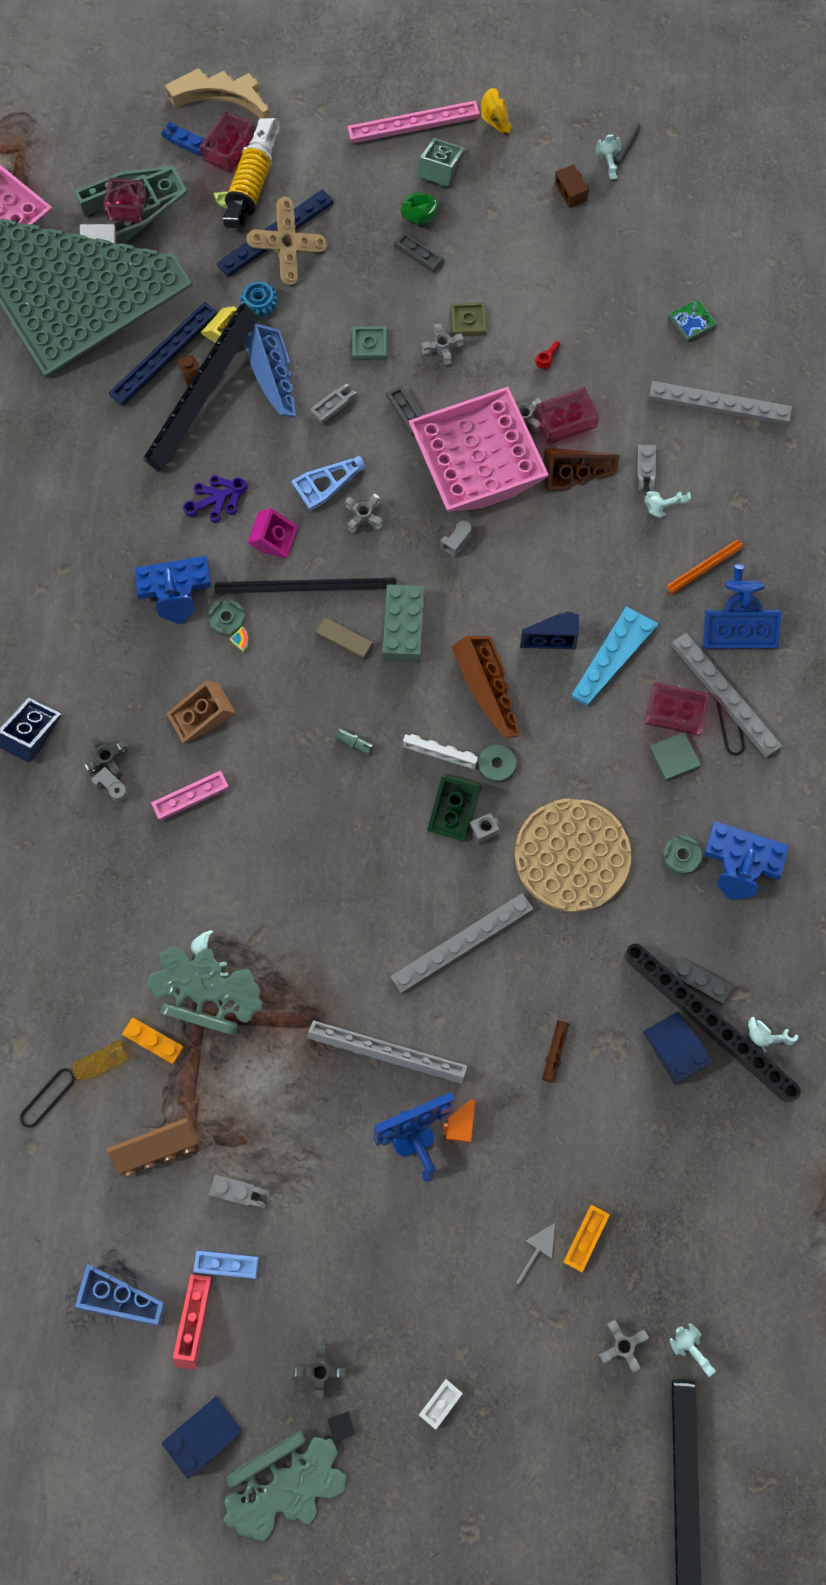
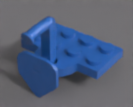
M207 556L135 568L138 599L157 596L156 609L158 615L177 624H182L195 611V605L191 598L193 590L211 587Z
M735 564L734 581L725 582V587L733 590L735 595L731 596L726 602L724 610H705L703 648H778L781 610H763L762 604L753 593L765 589V585L760 581H742L745 566L743 564Z
M714 821L704 856L722 861L724 873L720 875L717 886L729 899L737 900L755 897L759 888L755 881L759 878L760 874L780 880L789 845Z
M452 1092L411 1110L402 1111L399 1115L374 1126L373 1140L376 1146L380 1144L385 1146L392 1143L397 1154L402 1157H408L415 1153L418 1154L425 1169L422 1172V1178L427 1182L434 1178L435 1166L426 1150L434 1141V1135L429 1126L435 1120L439 1119V1121L450 1117L455 1102Z

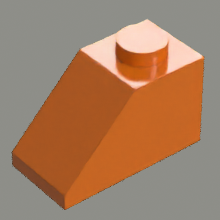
M470 1100L449 1117L448 1123H444L443 1135L447 1136L446 1141L471 1144L475 1100Z

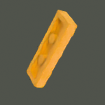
M133 1017L122 1033L124 1037L173 1065L184 1049L182 1045Z
M590 1205L563 1263L581 1273L583 1272L610 1214Z

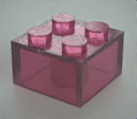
M109 178L103 205L107 220L141 223L147 195L143 180Z

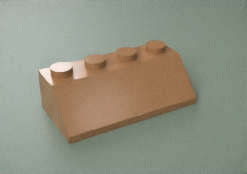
M185 1118L109 1147L107 1151L117 1173L129 1177L137 1174V1170L143 1167L147 1170L157 1166L156 1162L164 1160V1162L174 1160L179 1153L183 1152L184 1155L196 1151L195 1147L200 1146L193 1123Z

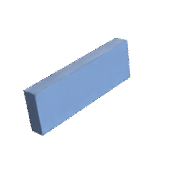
M196 1251L193 1272L257 1279L259 1257Z

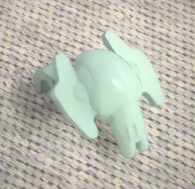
M612 134L607 135L602 143L601 140H598L596 146V154L599 155V158L602 159L603 155L607 158L610 180L617 179V166L614 165L613 157H616L617 153L621 151L620 138L617 137L616 141H614Z
M649 491L644 502L650 514L657 518H662V516H666V513L662 512L665 506L668 507L675 503H688L691 501L690 492L686 495H681V492H678L677 496L664 500L658 492Z
M212 930L202 933L193 940L191 944V951L194 955L192 961L195 960L198 952L208 950L207 942L209 935L213 933ZM226 962L219 963L221 967L227 965ZM221 972L220 976L225 978L228 976V973Z
M754 1017L749 1020L748 1028L750 1033H748V1036L754 1046L763 1053L766 1052L764 1047L769 1046V1044L785 1043L790 1046L794 1045L798 1040L797 1034L794 1038L788 1036V1029H785L781 1035H771L769 1028L760 1020L755 1021Z
M691 1323L688 1324L689 1330L683 1327L677 1328L675 1341L672 1338L670 1339L671 1348L674 1353L685 1356V1351H690V1354L698 1361L708 1377L712 1376L716 1372L715 1369L709 1364L707 1358L703 1357L697 1347L694 1346L695 1343L697 1345L700 1344L701 1333Z

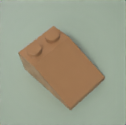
M206 680L166 714L183 744H186L222 725L236 713L220 684Z

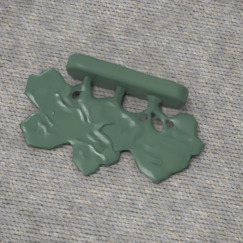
M173 946L167 947L165 951L159 954L160 963L164 969L150 974L147 982V988L151 989L155 999H162L170 995L176 1000V1004L163 1003L160 1013L227 1034L235 1035L238 1024L224 1019L226 1014L235 1013L237 1019L246 1023L252 1019L254 1012L262 1010V1001L259 999L261 990L258 984L254 982V977L250 970L235 971L229 977L222 978L220 976L222 968L218 962L214 961L215 956L211 949L198 952L195 960L190 962L184 951ZM176 989H180L179 995L176 994ZM186 997H190L198 1005L197 1009L193 1010L181 1006V1003ZM219 1000L223 1002L222 1006L219 1005ZM231 1000L235 1002L230 1009L226 1007V1010H224L227 1002ZM204 1002H215L219 1008L218 1014L213 1016L203 1013L202 1007ZM239 1006V1010L234 1011V1008Z
M298 1431L227 1475L225 1480L230 1488L244 1481L248 1482V1486L243 1494L235 1492L229 1493L225 1497L224 1505L227 1514L223 1522L230 1528L235 1527L239 1535L252 1537L254 1540L262 1542L266 1541L273 1531L275 1515L278 1512H283L286 1519L294 1521L300 1519L302 1523L311 1525L317 1513L316 1497L330 1500L343 1494L346 1488V1474H343L338 1469L331 1468L338 1453L332 1439L325 1441L322 1438L314 1437L309 1444L308 1451L304 1454L296 1453L295 1449L305 1442V1437L301 1431ZM290 1453L292 1466L290 1468L277 1469L274 1462ZM304 1459L306 1465H302L299 1460ZM269 1466L274 1474L273 1481L268 1485L257 1484L255 1474ZM252 1488H254L256 1498L253 1503H250L249 1493H253ZM258 1488H262L264 1492L259 1493ZM245 1496V1503H242L241 1498Z

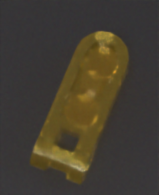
M114 1041L110 1045L77 1060L72 1066L73 1075L79 1080H87L128 1060L127 1052H124L122 1048V1041ZM115 1051L117 1056L112 1059L110 1053Z

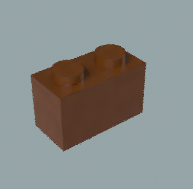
M573 164L556 171L555 185L568 207L571 208L586 202L590 192L589 186L583 181L581 172L576 169L575 165Z

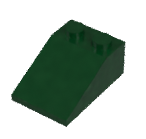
M447 773L442 775L427 831L464 842L478 802L482 784Z

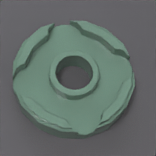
M219 601L209 611L208 618L211 628L222 636L235 634L245 623L243 608L235 601ZM225 614L232 616L229 621H223L222 617Z
M503 745L488 746L480 754L478 768L485 779L491 782H503L513 775L516 768V759L509 748ZM500 760L502 766L495 768L492 765V761Z
M677 836L669 840L664 847V863L674 873L689 874L695 871L702 861V850L697 841L691 837ZM678 851H685L688 854V858L680 859L677 854Z

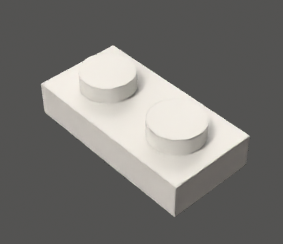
M445 1379L419 1416L436 1430L463 1393Z

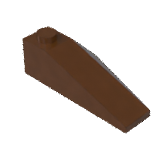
M545 449L543 463L549 474V477L545 478L546 489L565 490L595 478L599 479L615 474L618 470L619 454L568 449Z

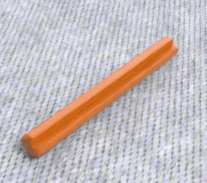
M740 540L729 544L668 584L667 591L670 594L676 593L740 551L743 544Z

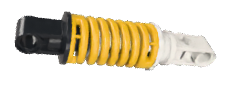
M277 118L259 119L253 139L248 147L243 148L232 184L225 196L227 210L223 216V223L226 228H244L247 216L254 214L256 210V203L260 197L267 173L272 166V148L279 132V121Z

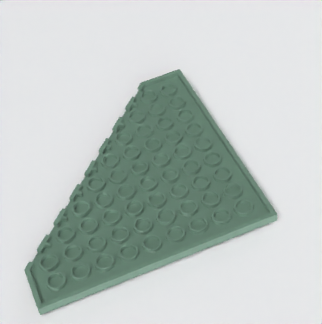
M0 219V305L46 378L193 286L174 254L159 253L156 250L140 249L132 245L116 244L108 240L92 239L75 233L69 234L56 229H45L37 225L21 224L13 220Z

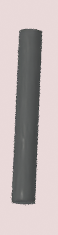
M636 122L627 136L621 151H619L614 160L616 164L621 163L641 127L639 123Z

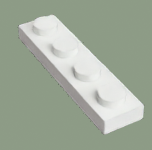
M405 734L403 739V748L470 769H476L478 757L471 752H460L455 747H444L436 741H425L413 734L410 736Z

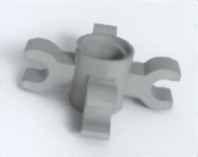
M441 324L434 325L435 341L421 343L423 356L435 352L437 355L442 356L445 366L451 365L450 348L464 346L462 334H456L450 338L448 334L443 333Z
M513 397L521 415H527L522 416L526 426H529L534 434L541 431L539 427L542 424L532 416L542 409L541 405L543 402L537 398L531 405H520L518 400Z
M373 494L367 503L361 502L359 504L351 497L346 499L345 503L347 505L345 508L356 514L347 524L350 532L354 534L360 525L371 524L378 531L383 527V520L372 514V511L380 505L378 501L380 497Z
M616 1320L609 1322L607 1326L615 1339L613 1347L598 1355L604 1363L620 1355L625 1358L631 1372H637L641 1368L633 1352L635 1345L649 1338L646 1331L641 1330L631 1337L623 1336ZM622 1340H626L629 1343V1349L625 1353L620 1352L618 1344Z

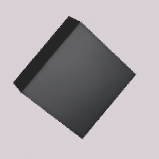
M348 1411L327 1419L334 1441L355 1434Z

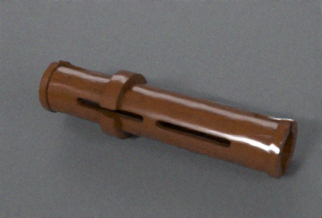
M557 1021L549 1055L545 1058L546 1066L542 1077L544 1081L555 1082L558 1066L561 1065L560 1058L566 1034L570 1025L567 1022Z

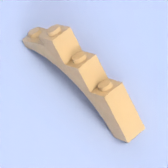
M198 68L165 85L167 98L175 108L197 101L218 100L242 106L255 114L259 119L270 118L269 106L263 103L258 92L259 83L256 78H252L250 73L233 81L232 77L228 76L225 71L208 78Z

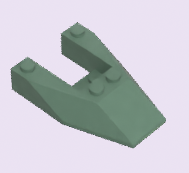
M165 166L119 172L77 189L74 193L84 217L118 204L123 217L106 224H115L117 244H126L187 194V190L175 167Z

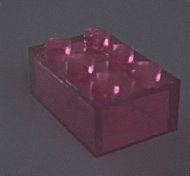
M225 110L200 145L202 161L231 173L241 159L243 148L248 147L253 139L255 132L254 123Z
M585 387L540 402L535 406L534 416L542 424L540 429L547 444L597 428L599 415Z
M654 681L644 724L700 736L704 728L710 693Z

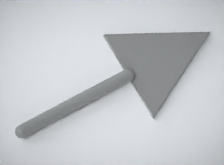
M555 1223L526 1240V1242L537 1249L518 1278L517 1285H520L540 1251L552 1259Z

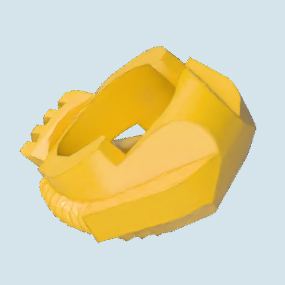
M491 88L484 94L481 100L482 118L502 134L504 132L510 133L512 125L508 121L505 99H500L499 91L496 88Z

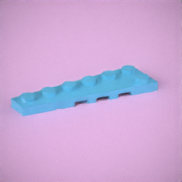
M626 606L572 693L571 698L588 706L614 677L617 671L624 666L625 662L637 651L639 646L654 632L658 623Z

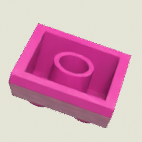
M272 508L262 510L257 514L247 543L260 552L287 558L298 526Z

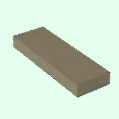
M326 617L316 631V635L362 659L366 657L373 646L372 641Z

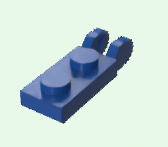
M168 122L166 125L169 131L163 129L161 132V136L172 142V144L198 156L202 154L208 145L207 139L178 127L172 122Z

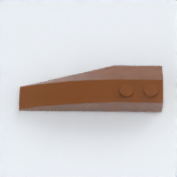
M465 636L451 646L462 675L476 701L493 725L505 738H518L520 732L516 716L511 712V707L513 706L512 699L508 698L507 690H509L508 683L504 682L503 679L505 670L491 636Z

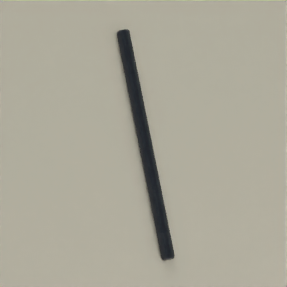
M396 578L215 582L214 588L216 593L387 589V585H396Z

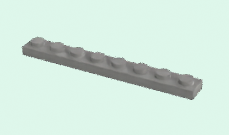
M652 381L648 399L784 425L789 424L792 406L656 381Z
M687 633L671 643L673 649L765 758L782 747L781 743Z
M521 893L391 975V980L400 994L406 992L532 912L533 907L524 894Z
M314 1020L307 1034L308 1039L316 1042L329 1044L336 1048L349 1050L460 1084L463 1083L467 1065Z

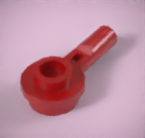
M555 341L548 351H543L536 356L535 364L537 367L547 369L552 365V356L561 345L559 341Z

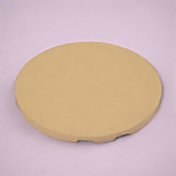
M561 799L540 807L524 822L516 840L515 865L523 885L538 901L560 911L584 912L607 903L622 888L631 866V846L622 824L607 809L583 799Z

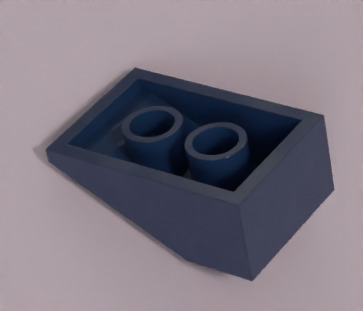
M573 612L559 613L522 629L520 648L576 650L579 636V614H574Z
M28 698L0 728V749L30 763L43 747L61 717V713Z
M678 1012L643 1031L674 1085L713 1062L703 1044Z
M215 1396L161 1444L188 1480L243 1431L217 1396Z

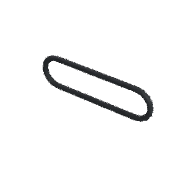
M717 701L726 750L732 755H739L744 751L741 728L738 726L742 748L737 753L732 752L728 747L720 704Z
M60 1069L20 1114V1122L23 1126L34 1127L69 1089L75 1079L71 1069ZM61 1072H70L72 1079L65 1089L33 1124H26L23 1121V1115Z

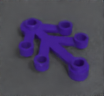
M213 475L210 477L212 487L196 483L194 485L195 494L202 495L205 493L212 496L197 503L194 501L185 502L183 505L185 515L194 517L198 510L215 503L209 517L211 522L218 523L221 520L220 512L225 498L231 494L230 503L226 505L225 509L228 515H235L239 496L248 489L246 480L236 477L231 481L220 478L218 475ZM220 485L228 487L224 490L216 489Z

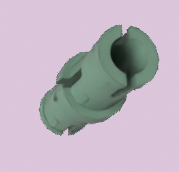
M342 728L338 730L339 733H336L335 739L348 744L352 749L356 748L370 755V750H373L374 744Z

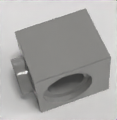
M489 813L471 821L469 828L477 844H480L499 835V828L501 826L497 817L493 818L492 814ZM486 824L489 825L491 829L489 831H483L481 829V826Z

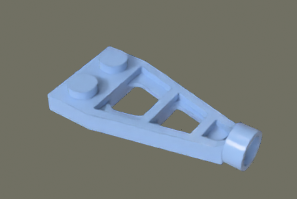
M357 456L354 459L306 472L291 482L309 511H312L326 503L360 471L366 469L361 457ZM343 469L346 475L339 481H336L331 473ZM327 477L331 485L325 491L320 492L315 486L314 481Z

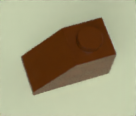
M194 354L177 360L187 387L199 370Z

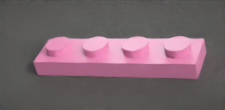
M220 770L155 800L151 804L159 821L228 790L229 786Z

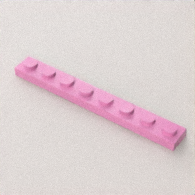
M476 101L350 125L347 128L351 144L478 119L480 118V113Z

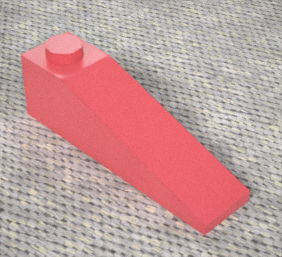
M190 1274L173 1355L175 1367L197 1369L211 1285L210 1276Z

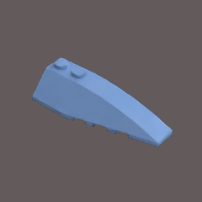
M254 324L243 342L256 379L277 412L281 416L295 418L294 398L291 396L293 386L289 380L291 371L288 370L290 359L279 329Z

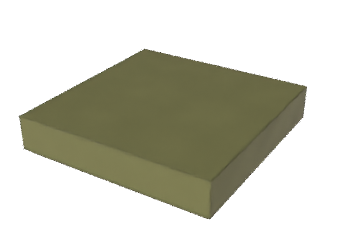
M485 302L451 304L452 337L456 334H462V336L487 335Z

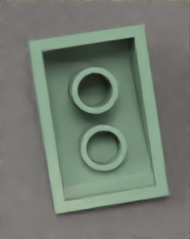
M433 138L420 157L417 177L424 181L435 182L439 186H449L454 178L465 147Z

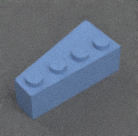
M89 1264L86 1265L75 1307L81 1311L160 1328L162 1327L167 1308L163 1302Z

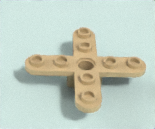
M282 197L276 204L278 231L252 230L247 234L246 240L252 248L271 249L278 254L281 280L285 285L290 286L295 284L298 279L296 251L320 253L326 249L327 242L319 234L295 233L293 202L288 197Z

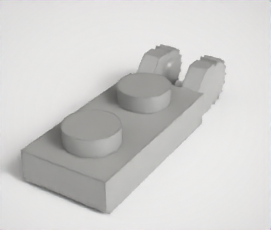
M346 383L312 407L310 414L322 425L348 405V403L356 399L357 392L352 391L344 397L350 390V385Z
M638 445V491H642L644 488L643 480H649V491H654L656 445Z
M214 1175L209 1196L265 1209L266 1204L261 1201L251 1200L253 1192H256L263 1196H269L270 1191L257 1188L252 1184Z

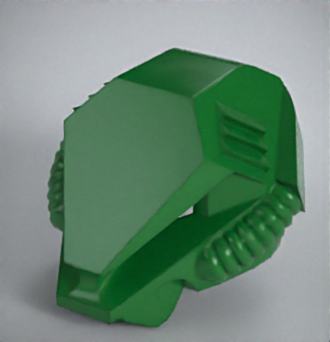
M421 191L406 195L407 200H404L401 205L402 217L415 225L430 223L439 208V203L433 195H423Z

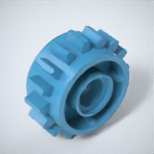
M252 282L246 286L245 290L241 291V304L246 303L258 314V318L267 317V315L273 313V309L277 308V292L267 282Z

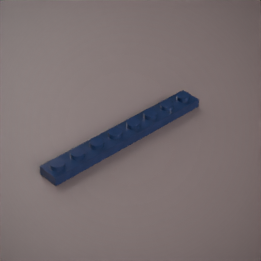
M323 189L294 208L295 231L333 205V199ZM277 221L264 230L278 231ZM246 242L217 262L218 268L229 278L269 249L252 248Z
M206 302L201 304L109 392L110 397L121 406L127 403L217 315V310Z

